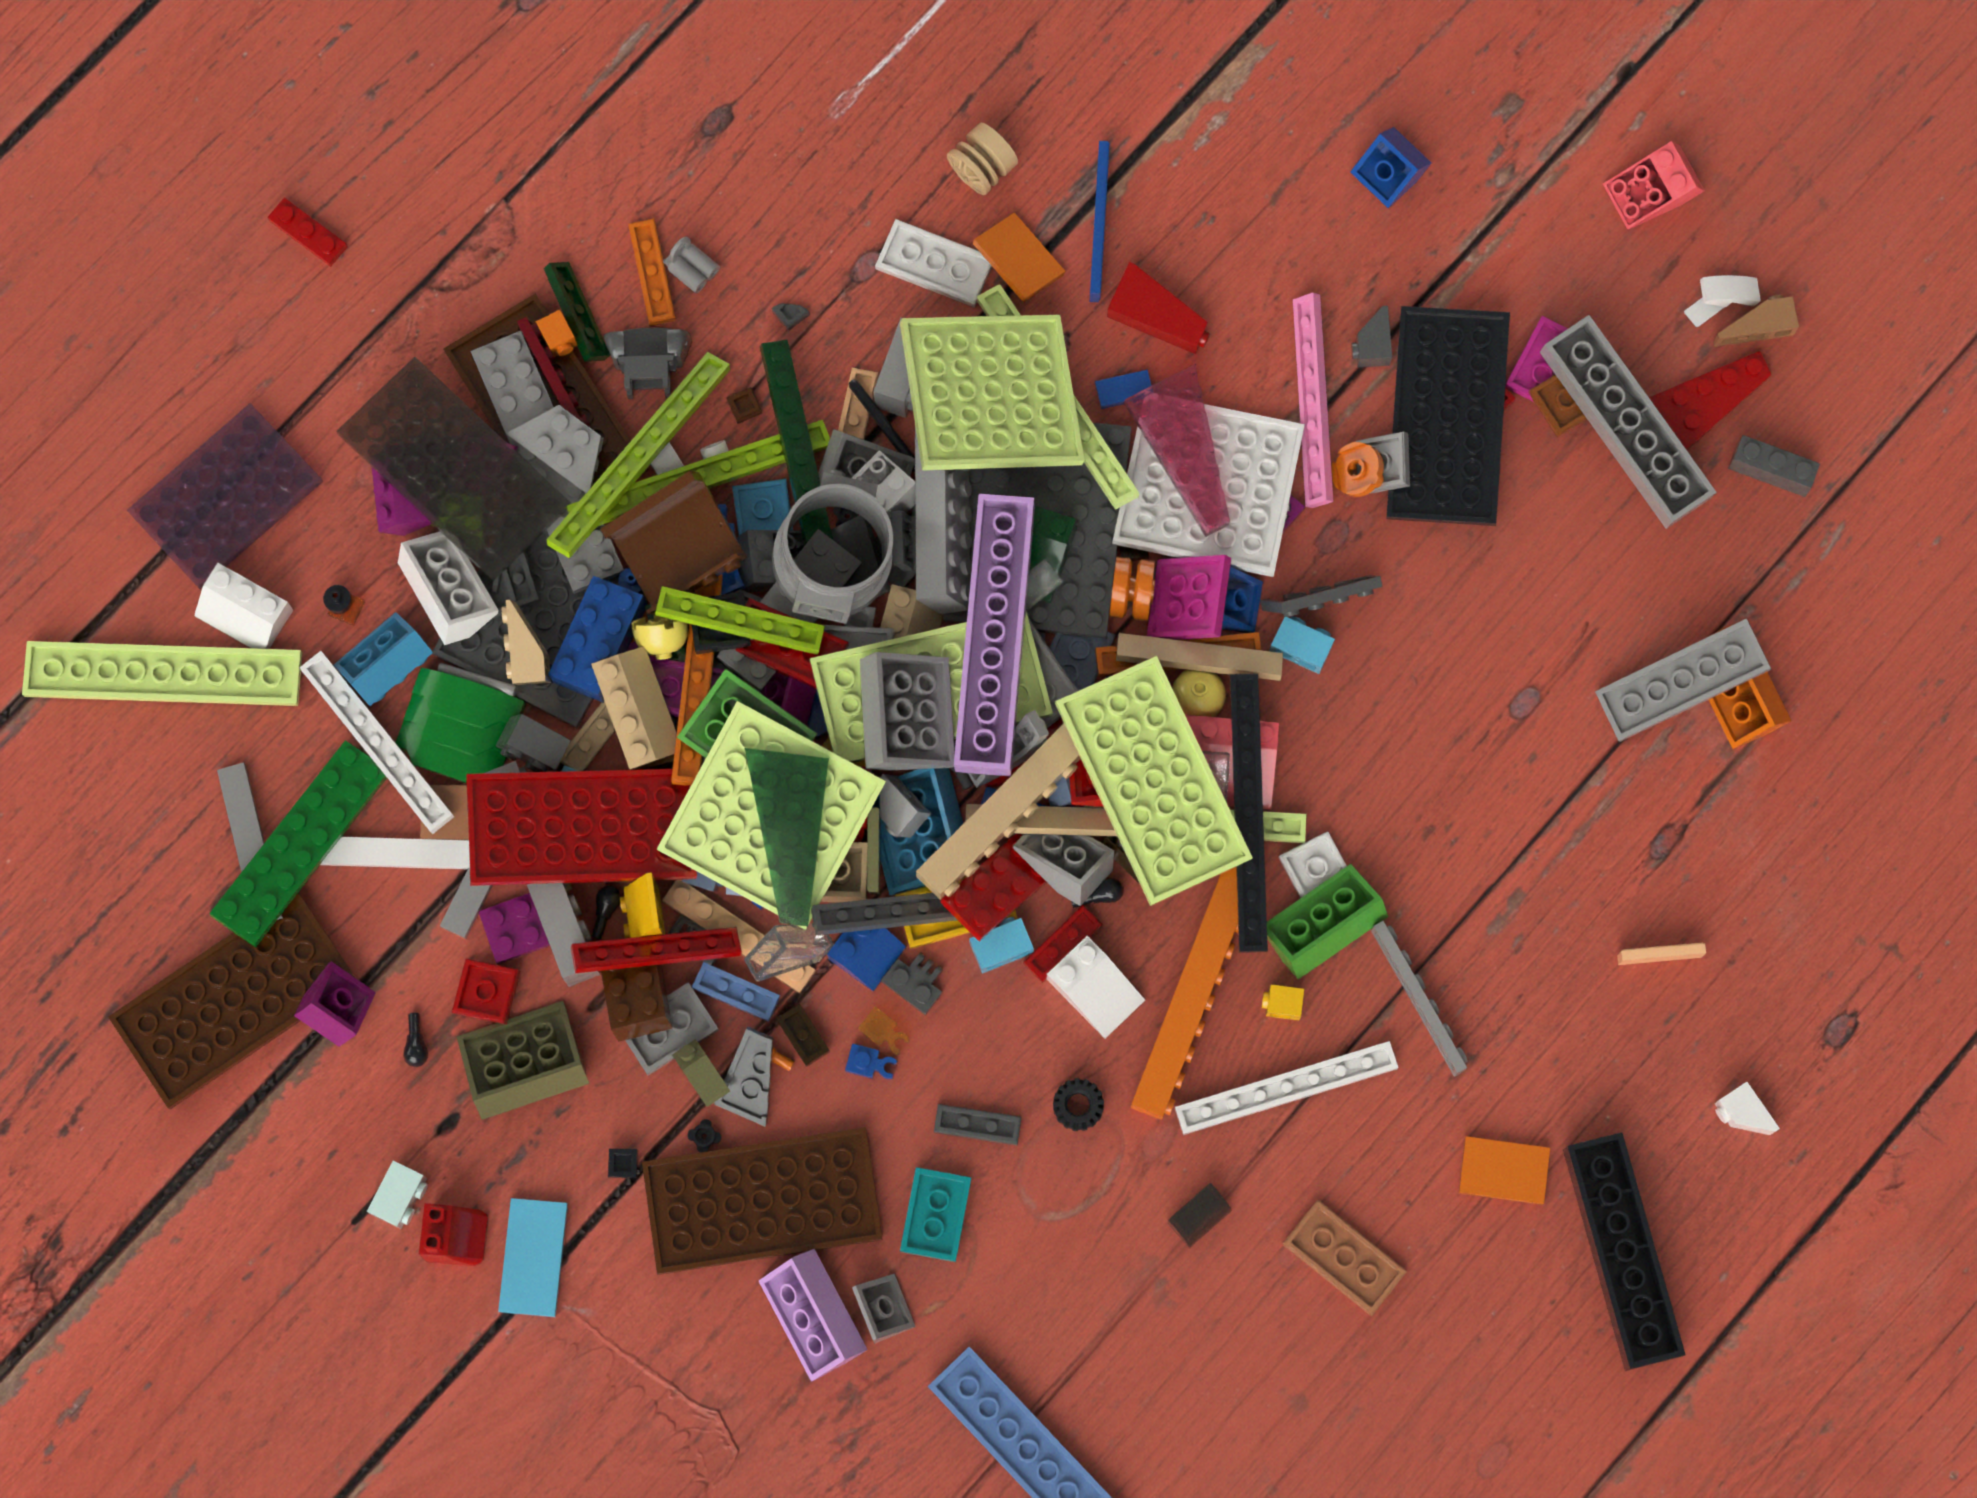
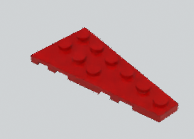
M1758 351L1649 397V399L1685 449L1689 450L1745 398L1749 397L1766 382L1772 374L1761 352Z

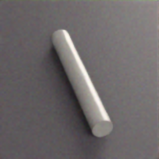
M440 663L437 671L458 676L511 696L517 694L518 686Z

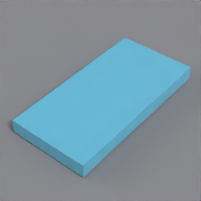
M511 1198L499 1313L556 1317L568 1203Z

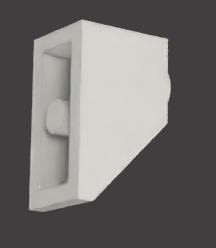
M1745 1082L1714 1103L1717 1107L1715 1109L1716 1114L1724 1124L1728 1122L1730 1127L1771 1135L1780 1129L1748 1082Z

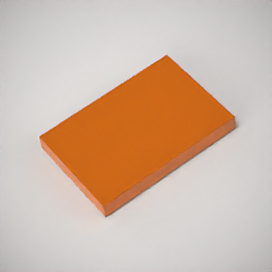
M1015 212L976 237L973 241V245L1023 303L1063 277L1066 272Z
M1466 1136L1458 1193L1543 1205L1550 1148Z

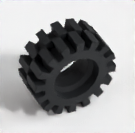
M1075 1078L1072 1081L1068 1080L1064 1085H1061L1055 1093L1053 1101V1111L1058 1122L1062 1123L1067 1129H1073V1131H1085L1087 1128L1095 1126L1097 1121L1100 1120L1104 1108L1101 1090L1099 1091L1097 1085L1090 1083L1089 1080H1080V1078ZM1076 1094L1084 1095L1089 1100V1110L1083 1115L1072 1114L1067 1106L1071 1096Z

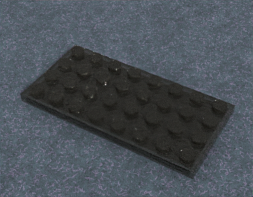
M416 357L408 362L336 431L352 449L492 581L567 510V505L571 504Z

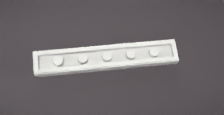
M341 837L320 865L470 868L469 840Z

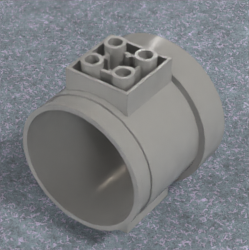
M830 470L829 473L823 472L819 487L812 489L797 500L781 524L773 546L772 566L778 586L786 598L793 603L792 612L846 624L850 615L869 606L884 588L892 565L893 530L888 514L875 499L878 484L872 483L873 480L866 477L858 476L856 479L845 477L846 474L843 472ZM823 507H840L851 510L866 519L877 533L882 547V564L872 576L856 585L830 587L817 583L807 577L797 567L790 554L787 534L795 522L808 512Z

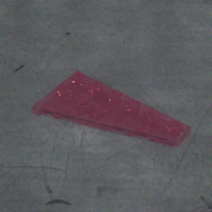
M1196 364L1125 399L1124 404L1204 536L1207 537L1227 527L1230 524V518L1219 477V468L1216 463L1212 436L1203 404L1201 386H1199Z

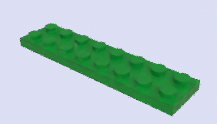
M345 740L209 913L210 917L256 947L387 779L373 759Z

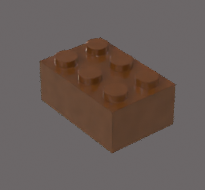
M662 964L601 971L610 1028L618 1042L673 1029Z

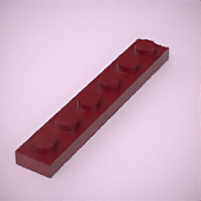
M527 317L517 321L520 331L560 406L591 428L585 415H578L575 408L579 404L573 392H566L563 385L567 381L560 368L557 370L553 368L551 362L555 359L548 345L542 347L539 339L543 336L536 323L530 324ZM603 449L598 454L599 464L602 463L600 453L604 452Z

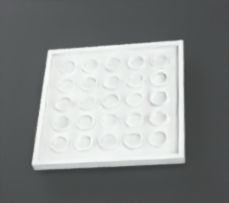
M1145 392L1127 472L1128 477L1139 492V497L1120 507L1112 544L1177 558L1227 555L1231 558L1230 566L1237 570L1274 577L1305 424Z

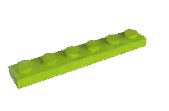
M664 586L661 588L655 612L656 616L816 655L819 652L825 627Z

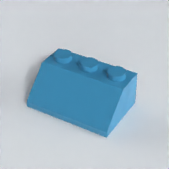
M395 612L333 666L361 698L371 706L373 703L382 700L386 692L393 686L403 682L413 669L423 665L433 652L418 633Z

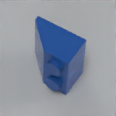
M1393 127L1378 135L1350 173L1389 208L1417 183L1432 163Z
M1231 566L1222 629L1241 633H1255L1263 581Z
M886 928L844 932L830 949L827 956L828 960L874 992L881 979L906 949V946Z

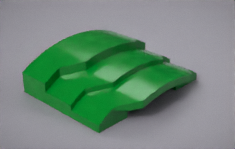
M421 668L412 690L413 695L403 718V724L395 742L401 750L407 751L412 764L466 783L467 774H483L504 766L507 758L500 754L501 749L495 745L509 718L523 714L526 703L491 687L451 674Z

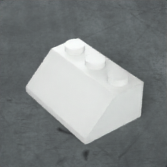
M217 563L203 585L194 616L249 648L270 649L292 614L293 609L284 599Z

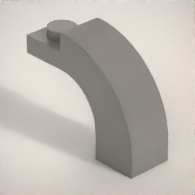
M1035 710L1027 713L1015 727L1012 769L1029 759L1047 741L1046 737L1049 732L1047 731L1046 724ZM968 773L976 788L1000 777L999 775Z

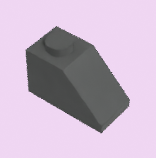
M1382 306L1358 332L1356 342L1351 344L1352 359H1357L1358 368L1390 366L1392 347L1388 306Z

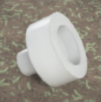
M725 440L700 449L703 459L729 451Z

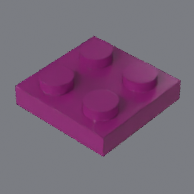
M530 893L478 911L497 965L550 946Z

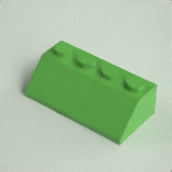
M1349 864L1267 921V939L1282 962L1299 980L1372 929L1374 925L1388 918L1383 899L1360 873Z

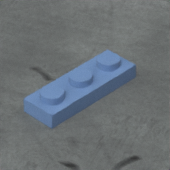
M703 962L692 985V988L698 992L767 1022L770 1021L780 999V995L712 965L710 966Z

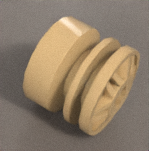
M981 122L966 135L969 144L962 141L956 145V149H952L947 153V159L962 181L977 193L986 195L991 190V186L998 184L996 173L1006 176L1018 164V158L999 133Z

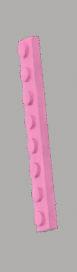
M1310 293L1293 299L1300 423L1305 424L1301 440L1305 506L1315 508L1333 502L1321 299L1320 294Z

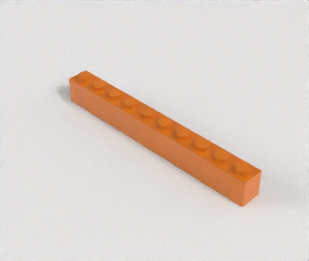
M1236 867L1220 874L1131 1104L1132 1109L1160 1120L1163 1119L1164 1114H1171L1176 1101L1171 1098L1174 1088H1181L1186 1073L1181 1072L1184 1062H1191L1196 1047L1191 1046L1194 1036H1201L1206 1021L1201 1020L1204 1010H1211L1216 997L1211 994L1214 984L1220 986L1226 971L1221 968L1224 958L1230 960L1236 945L1231 943L1234 932L1238 933Z

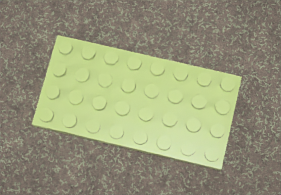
M1027 612L1025 614L1016 724L1027 713L1034 710L1040 718L1053 715ZM967 622L810 658L832 752L852 763L865 760L860 659L875 652L949 657L953 738L956 739Z
M1157 656L1055 702L1150 906L1253 859Z

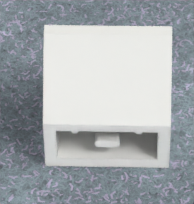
M880 450L852 477V479H856L858 476L872 479V483L878 484L875 499L883 506L890 520H892L891 511L902 510L907 513L916 504L915 481Z

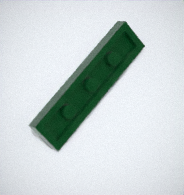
M554 262L547 264L543 269L569 328L575 337L584 362L604 361L610 356V353L570 263Z

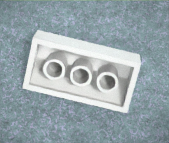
M451 528L401 542L398 564L444 645L470 638L498 614V608Z

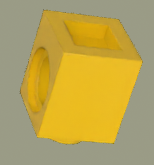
M1270 985L1269 992H1263L1262 1008L1267 1009L1266 1016L1300 1020L1304 989Z

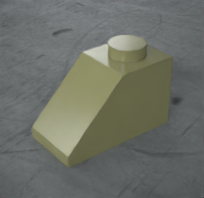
M696 1039L672 1054L707 1107L730 1092L728 1086Z

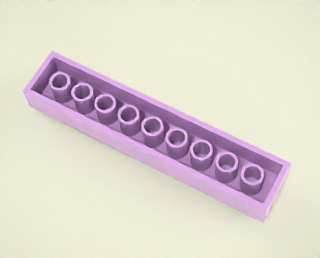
M978 495L954 756L955 772L1011 776L1035 501L1031 497Z

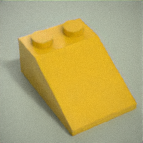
M646 873L624 887V896L620 897L622 913H627L628 923L623 924L625 938L665 934L659 887L653 874Z

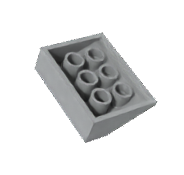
M875 652L861 658L860 675L866 769L953 768L955 755L949 657Z

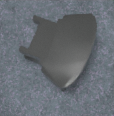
M638 328L609 332L604 335V340L615 368L621 370L622 374H624V388L627 391L628 399H633V390L665 389V397L668 398L671 395V372H676L677 368L683 367L692 344L689 332L670 328Z

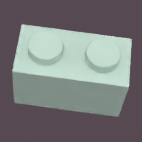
M392 1161L367 1212L402 1229L404 1224L408 1225L414 1215L415 1210L412 1207L416 1199H421L427 1190L428 1184L425 1183L427 1178L402 1164Z

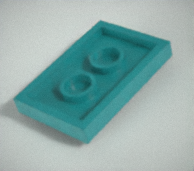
M916 1167L900 1252L956 1262L971 1177Z

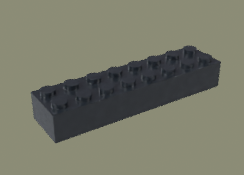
M1623 1133L1567 1146L1563 1149L1624 1370L1629 1371L1685 1356Z

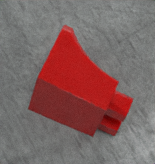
M424 1203L419 1255L429 1263L464 1266L481 1264L485 1253L488 1227L487 1214L480 1209Z

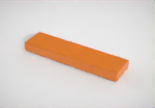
M655 219L629 223L628 226L649 325L654 326L676 321Z

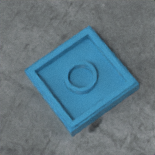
M786 479L732 486L739 536L746 530H779L790 512Z

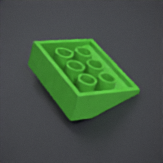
M725 669L677 738L706 758L737 701L811 741L814 740L818 733L731 671Z

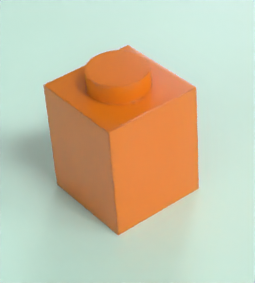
M560 310L536 321L553 357L558 355L565 356L573 351V347L577 346L575 337Z

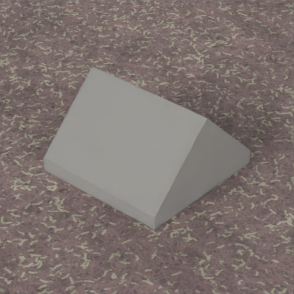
M895 1274L852 1287L874 1344L916 1327Z

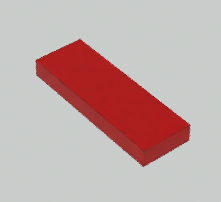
M1082 905L1023 964L1043 983L1047 980L1048 972L1086 936L1090 938L1103 924Z

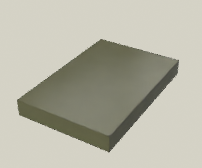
M871 808L868 814L867 891L870 895H880L881 818L879 808Z

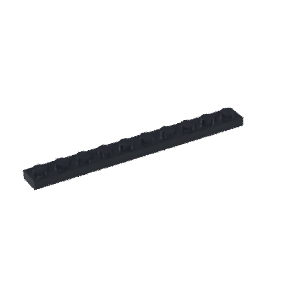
M1230 674L1235 822L1253 858L1236 866L1239 953L1268 952L1258 674Z

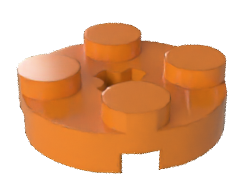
M1352 442L1340 449L1337 453L1339 457L1336 463L1333 462L1331 465L1332 482L1338 490L1351 497H1362L1382 485L1384 480V463L1381 454L1375 447L1362 442ZM1356 464L1362 466L1361 472L1358 475L1353 474Z

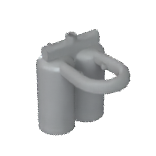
M687 236L677 241L670 250V255L663 261L668 267L669 272L695 293H699L705 287L707 281L713 279L720 270V266L692 244L691 239Z

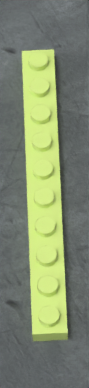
M1000 284L977 296V302L986 316H1021ZM1074 396L1085 459L1084 463L1116 510L1138 498L1139 492Z

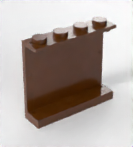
M688 471L600 529L605 538L614 539L651 605V608L646 610L647 613L653 615L656 612L662 586L696 594L695 591L702 586L706 588L715 584L719 580L718 576L725 571L730 573L741 566L740 562L747 558L699 472Z

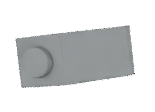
M883 774L880 778L886 782L880 791V818L885 822L886 830L894 837L911 838L931 813L897 776Z

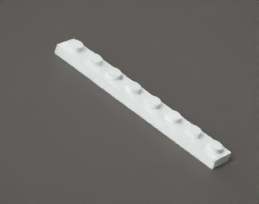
M320 651L300 667L301 671L429 831L434 834L454 818V815L324 653Z
M1390 1041L1176 1106L1175 1111L1182 1133L1185 1135L1397 1070L1398 1065Z

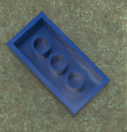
M593 576L548 675L553 683L604 703L605 700L591 664L627 652L634 637L632 622L643 617L645 605H648L644 596Z

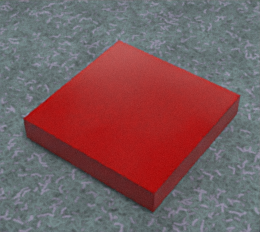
M465 959L452 1013L507 1025L521 971L510 967Z

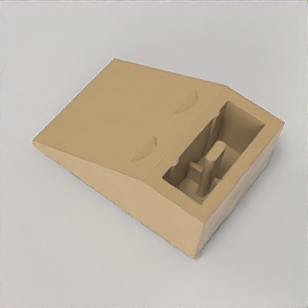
M506 600V606L502 607L503 623L508 624V634H504L505 651L510 652V662H506L507 679H511L512 684L516 685L551 683V678L548 675L550 671L548 652L517 603L512 600Z

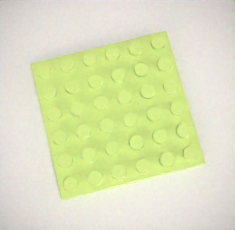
M1060 315L901 319L900 328L922 470L1075 466L1084 463L1085 459Z
M737 701L657 850L806 930L812 919V906L819 905L886 781Z

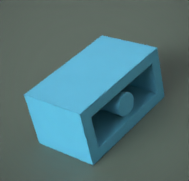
M1284 617L1271 644L1270 652L1283 653L1284 659L1320 674L1335 639L1324 629L1316 628L1315 630L1306 626V622L1298 617Z
M1014 917L1003 920L999 927L994 928L980 942L975 937L969 938L970 946L982 974L1034 952L1033 945L1021 918L1015 920Z

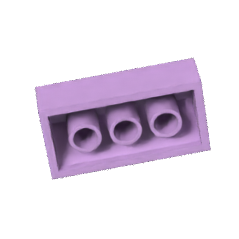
M815 1249L789 1259L759 1280L811 1382L868 1350Z

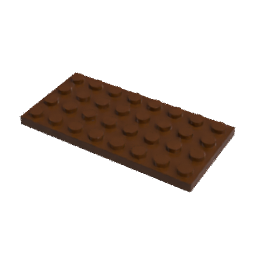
M536 293L443 348L500 440L509 443V440L471 351L519 332L520 328L517 321L527 317L530 324H533L548 316L549 313ZM543 337L540 338L539 341L542 347L547 346ZM528 346L553 407H556L560 404ZM572 351L565 356L558 355L554 357L555 360L551 364L555 370L560 368L567 381L563 385L566 392L572 391L579 404L575 408L578 415L584 414L591 429L604 438L602 444L604 452L600 453L602 463L598 464L597 472L594 474L593 486L631 440ZM515 457L514 462L516 463V465L518 466V468H519L520 471H521V468H520V466H519V464H518V461H517V459H516V457Z
M299 892L282 913L283 918L274 923L256 947L233 932L108 1016L168 1109H172L299 1023L301 1020L294 1016L304 994L328 963L332 961L356 978Z
M866 1127L642 1162L657 1275L803 1253L812 1249L816 1251L883 1240Z

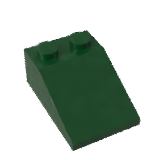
M1035 506L1027 596L1051 603L1078 528L1075 518Z

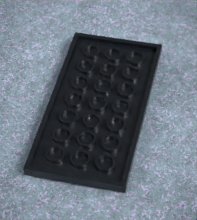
M1401 306L1392 434L1398 432L1408 433L1410 486L1388 490L1386 519L1496 526L1510 312Z

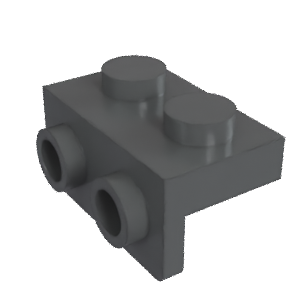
M902 510L891 511L892 520L890 522L893 530L892 563L904 572L916 571V516L911 517Z

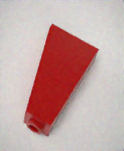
M1132 262L1128 263L1109 304L1107 317L1193 354L1197 353L1199 347L1204 348L1210 335L1209 332H1206L1208 322Z

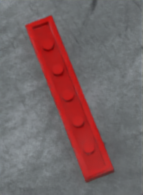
M737 927L571 944L570 948L575 973L741 956L742 953Z

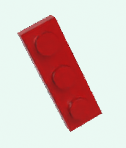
M285 197L267 217L272 224L330 267L348 247L344 241Z

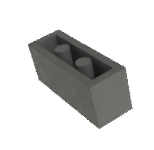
M1742 435L1736 445L1728 469L1806 497L1812 488L1820 463Z

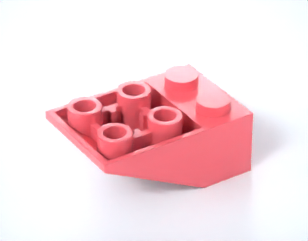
M1673 141L1603 183L1628 230L1685 204L1705 191L1681 146Z

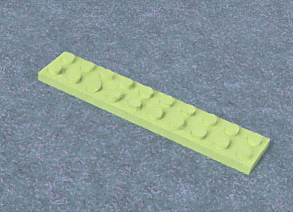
M27 641L22 695L24 697L298 706L302 651Z

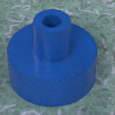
M630 568L623 570L618 578L619 586L642 594L643 591Z

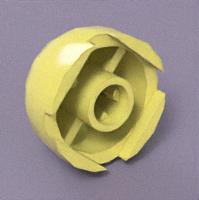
M654 615V619H650L648 622H646L645 617L634 620L632 622V631L638 647H644L648 654L655 655L656 659L661 660L671 658L672 652L680 650L685 644L688 637V623Z
M1185 670L1176 678L1172 687L1185 715L1216 717L1225 703V686L1216 673Z

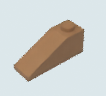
M1775 295L1769 297L1768 300L1719 332L1713 342L1714 347L1794 336L1799 328L1793 296L1784 298V295Z

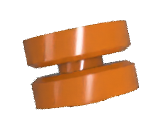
M1116 556L1110 617L1124 618L1129 601L1133 602V618L1148 621L1150 604H1153L1155 578H1153L1155 561L1141 559L1138 562L1137 575L1132 576L1131 559Z

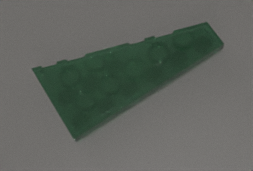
M745 748L779 921L783 924L808 926L829 758Z

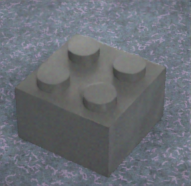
M520 714L509 718L495 746L501 749L500 754L513 761L517 758L526 762L524 767L530 771L546 772L556 770L571 740Z

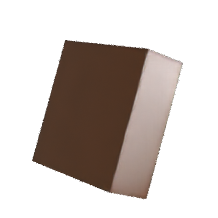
M751 387L726 397L737 424L762 414V410Z

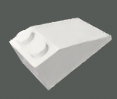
M1088 936L1047 973V980L1104 1039L1145 1001L1110 958Z

